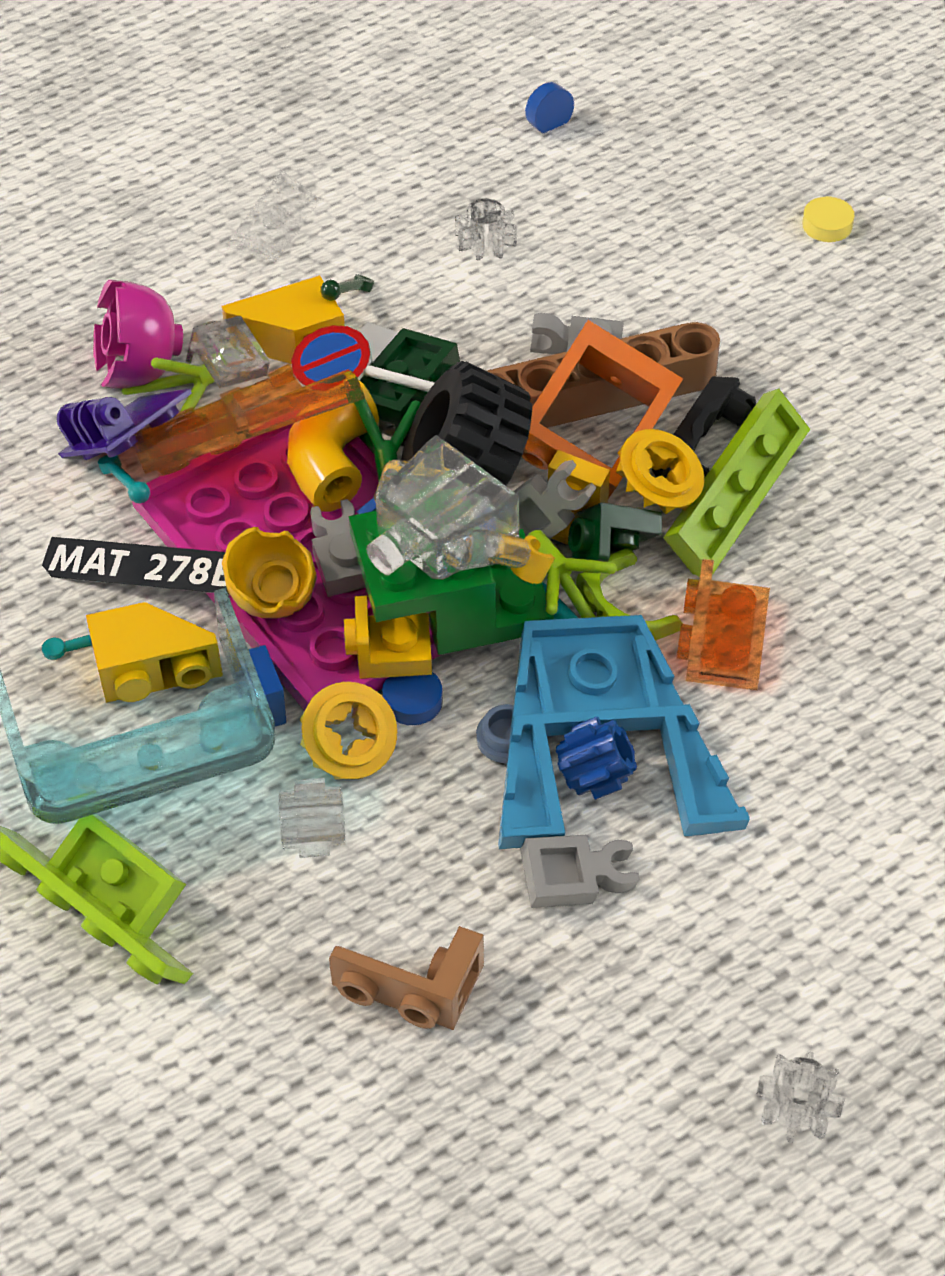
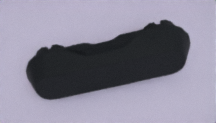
M712 376L673 435L680 438L695 451L701 437L707 434L715 420H719L721 416L737 426L742 425L757 404L755 396L753 397L739 388V378ZM702 465L705 478L710 470L709 467L707 468ZM669 467L665 470L662 468L659 470L652 469V472L656 478L658 476L666 478L671 468Z

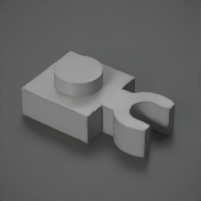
M569 460L559 465L549 478L548 484L537 473L500 500L491 512L494 513V516L507 531L523 529L525 536H527L534 530H541L551 539L570 524L575 517L571 510L582 508L591 498L596 487L593 483H590L582 490L570 488L565 479L577 465L573 460Z
M348 499L341 500L342 517L336 520L325 519L321 515L319 506L311 508L312 530L316 537L312 539L313 555L328 597L366 588L350 534L349 516L355 515V511Z
M587 835L525 838L520 852L531 908L593 904L599 894L598 886L612 893H624L632 890L640 880L639 873L618 872L611 863L612 861L620 862L627 860L633 851L632 842L613 840L607 843L601 851H590Z

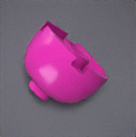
M109 279L103 286L97 308H106L107 312L104 315L102 325H94L93 355L96 371L107 364L108 374L101 383L102 387L123 389L142 386L158 379L165 372V370L155 369L151 366L153 358L171 360L172 356L180 355L183 346V328L181 324H174V316L170 305L162 295L153 289L134 282ZM117 356H123V357H124L123 361L115 360V359H116Z

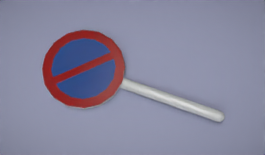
M332 325L317 329L304 337L298 344L291 360L294 377L302 387L314 393H324L328 389L344 382V376L347 373H352L358 380L365 375L428 392L434 385V382L370 366L372 356L369 342L361 332L349 326Z

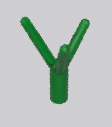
M347 373L344 376L345 384L367 430V433L359 436V438L374 454L379 488L382 491L394 481L393 472L396 468H399L397 451L409 432L421 403L417 400L413 401L391 439L384 440L355 376L352 373Z

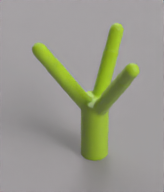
M237 351L199 366L153 358L151 360L153 368L178 374L159 378L142 386L123 388L122 393L124 395L146 393L193 383L192 394L186 399L173 423L174 428L180 429L187 422L207 386L244 371L245 362L242 355Z
M534 530L528 535L535 536L540 542V549L538 551L544 554H552L555 557L547 572L546 612L550 615H554L557 612L559 584H561L581 618L596 617L570 577L572 571L614 574L617 571V565L613 562L565 558L543 531Z

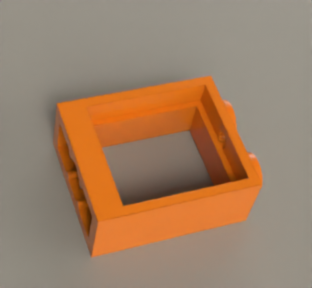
M587 320L532 407L530 431L522 458L539 469L547 470L557 450L607 468L610 470L609 499L623 478L616 473L620 457L618 456L614 465L610 468L541 425V421L578 363L649 407L633 433L644 429H653L683 378L590 320Z

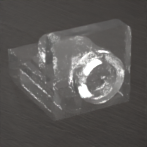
M241 316L220 321H209L203 325L193 327L185 359L187 364L197 366L204 364L219 388L267 376L271 362Z

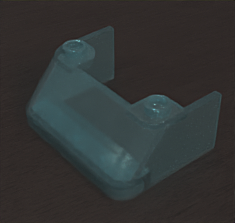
M226 588L214 591L219 640L235 684L210 692L201 701L198 711L75 748L58 740H46L24 747L0 670V715L28 807L38 819L52 824L67 823L255 765L263 761L271 753L275 744L274 718Z

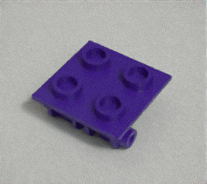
M189 388L140 396L125 407L114 397L65 404L57 413V425L69 446L60 451L58 455L62 458L83 456L84 460L92 459L101 453H107L108 457L119 455L137 443L138 440L134 434L147 425L150 428L157 427L176 416L179 412L176 404L191 395L192 392Z

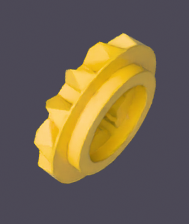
M657 429L637 431L627 438L617 453L620 457V462L616 473L627 479L626 492H638L643 497L644 508L657 504L665 514L675 508L686 510L700 496L703 490L704 471L700 460L684 441L671 433ZM651 468L654 470L671 468L666 478L663 476L655 478L649 473Z
M339 682L325 687L311 698L300 718L302 724L300 745L306 749L312 759L313 767L324 770L332 775L335 780L363 779L377 772L388 762L396 746L397 723L390 705L377 691L361 683ZM353 708L351 717L354 719L353 728L362 732L363 736L370 737L371 739L365 738L352 741L347 750L342 754L343 746L340 745L341 735L332 732V728L325 727V725L342 723Z

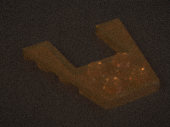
M287 364L267 373V379L241 389L240 387H235L220 394V400L195 410L191 407L157 427L150 428L149 426L134 434L138 440L134 444V448L145 474L157 471L158 476L168 475L190 464L189 459L208 452L211 455L227 452L239 446L243 440L364 399L365 396L358 377L350 369L302 387L293 375L291 364Z

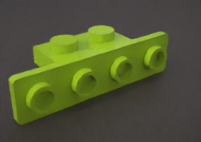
M88 810L84 811L51 859L19 833L0 826V862L20 875H25L29 871L41 881L36 888L39 894L65 911H68L73 906L86 918L82 922L81 927L103 944L113 947L117 942L130 952L131 956L126 963L145 979L159 985L163 978L182 984L187 983L193 972L149 938L187 885L185 882L100 816Z

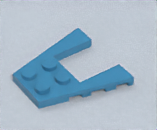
M642 615L524 622L520 642L498 840L499 849L521 848L525 838L565 835L547 736L567 734L572 731V726L596 716L599 717L601 724L614 720L625 731L660 729L684 836L746 829L750 821L749 814L744 806L738 807L726 785L729 777L718 756H711L697 730L700 723L690 704H683L672 682L675 676Z

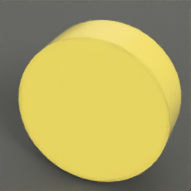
M819 197L813 199L804 208L803 229L810 237L819 241L836 242L843 240L852 232L855 216L854 210L847 202L839 198Z

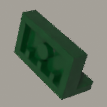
M402 328L370 366L435 383L451 366L460 362L457 343ZM365 375L360 379L375 402L379 420L394 424L395 429L398 427L410 404L415 400L422 403L428 393ZM405 437L404 441H403L402 444H401V446H403V447H404V444H405L406 437Z

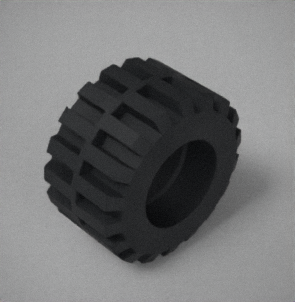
M467 361L457 362L434 383L419 406L405 440L401 468L414 469L416 461L420 458L429 462L431 470H445L449 472L443 497L466 493L469 504H474L470 506L472 514L479 516L503 492L521 460L531 425L532 403L530 402L531 396L529 392Z

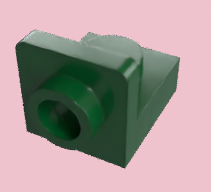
M602 502L574 514V521L568 533V545L573 552L572 558L608 562L610 550L639 549L640 542L662 535V512Z

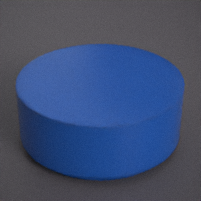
M555 82L542 84L534 90L527 101L525 108L527 121L543 134L568 123L574 111L573 96Z
M433 672L432 675L389 677L383 684L382 696L390 705L396 722L400 724L421 725L435 718L442 708V684L438 676Z

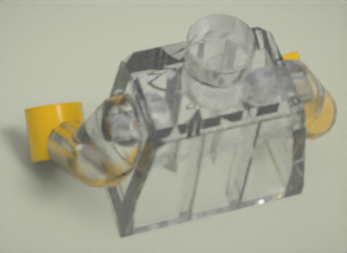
M437 435L431 438L409 461L395 459L389 461L384 466L374 496L378 533L380 536L369 543L366 549L371 562L380 572L390 575L410 560L431 578L443 580L458 571L498 564L511 567L513 573L526 582L532 584L542 583L555 557L552 554H544L538 551L540 549V542L535 536L528 535L525 539L519 538V496Z

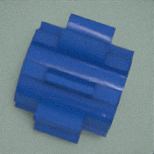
M597 716L572 726V731L564 734L565 740L556 746L555 751L558 754L557 764L559 770L562 772L569 789H574L577 795H583L591 791L594 799H599L621 790V784L628 782V776L634 774L633 771L637 770L634 756L635 751L624 728L619 727L614 720L601 724Z

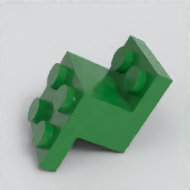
M466 493L427 500L430 504L421 503L402 518L399 516L411 504L349 516L350 534L375 621L381 622L420 613H428L429 628L438 655L521 638L525 621L554 619V615L546 612V592L543 584H532L516 576L511 570L510 565L513 561L511 559L488 553L456 571L457 567L466 563L482 550L480 539L488 546L492 540H501L515 535L516 538L508 543L517 545L522 544L526 537L523 529L480 537L471 508L465 509L469 505ZM467 514L468 518L462 519L461 515ZM454 524L455 527L453 529L448 528V525ZM406 527H427L440 529H408L409 538L407 537V535L398 534V536L392 541L391 544L384 539L389 538L392 540L397 533H399V531L407 534ZM438 534H441L439 539H437L435 542L430 544L425 549H422V547L425 544H427L432 538H434ZM445 534H446V537H447V541H448V545H449V546L446 545ZM427 537L421 547L415 550L412 541ZM411 542L410 557H431L425 568L422 569L400 552L397 547ZM387 548H390L401 560L407 561L390 575L380 572L371 562L372 559ZM435 548L432 556L422 555L424 551ZM451 549L463 558L464 561H459ZM436 559H440L439 561L441 562L442 566L432 571L435 575L442 576L450 571H454L450 575L441 579H436L432 577L429 573H427L428 571L439 566V562Z

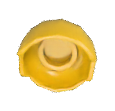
M258 527L248 528L229 542L222 560L228 593L239 608L250 615L260 618L288 617L294 612L301 610L311 599L317 580L311 552L297 539H294L293 535L288 531L270 533L263 532Z

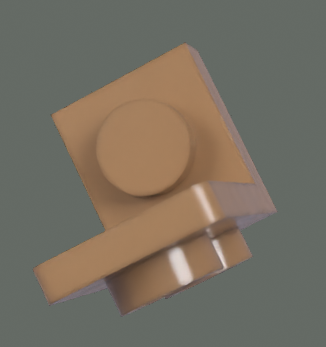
M459 926L449 948L440 946L436 950L428 969L427 978L349 949L335 946L329 957L332 985L336 986L340 994L353 1003L369 1006L376 1001L398 1009L399 1014L406 1021L417 1027L430 1029L435 1024L454 1030L484 966V935Z

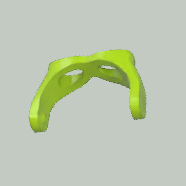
M623 549L611 554L608 562L615 563L617 571L635 565L637 556L633 550ZM582 572L577 575L576 586L592 612H597V617L630 616L609 603L603 596L600 585L610 574ZM670 615L655 621H645L655 641L679 632L683 628V623L677 615Z

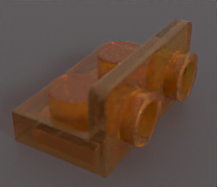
M702 559L700 580L688 578L683 613L694 615L693 625L681 624L677 659L688 660L686 681L757 690L770 588L712 580L714 560Z

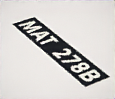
M51 537L42 566L53 578L230 595L226 588L222 568L225 552Z

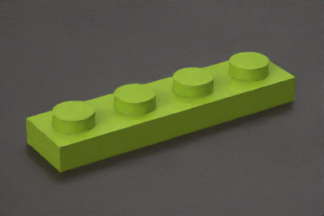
M779 388L762 395L704 478V487L700 496L686 510L680 512L663 537L690 572L698 577L704 578L714 574L810 431L809 426Z

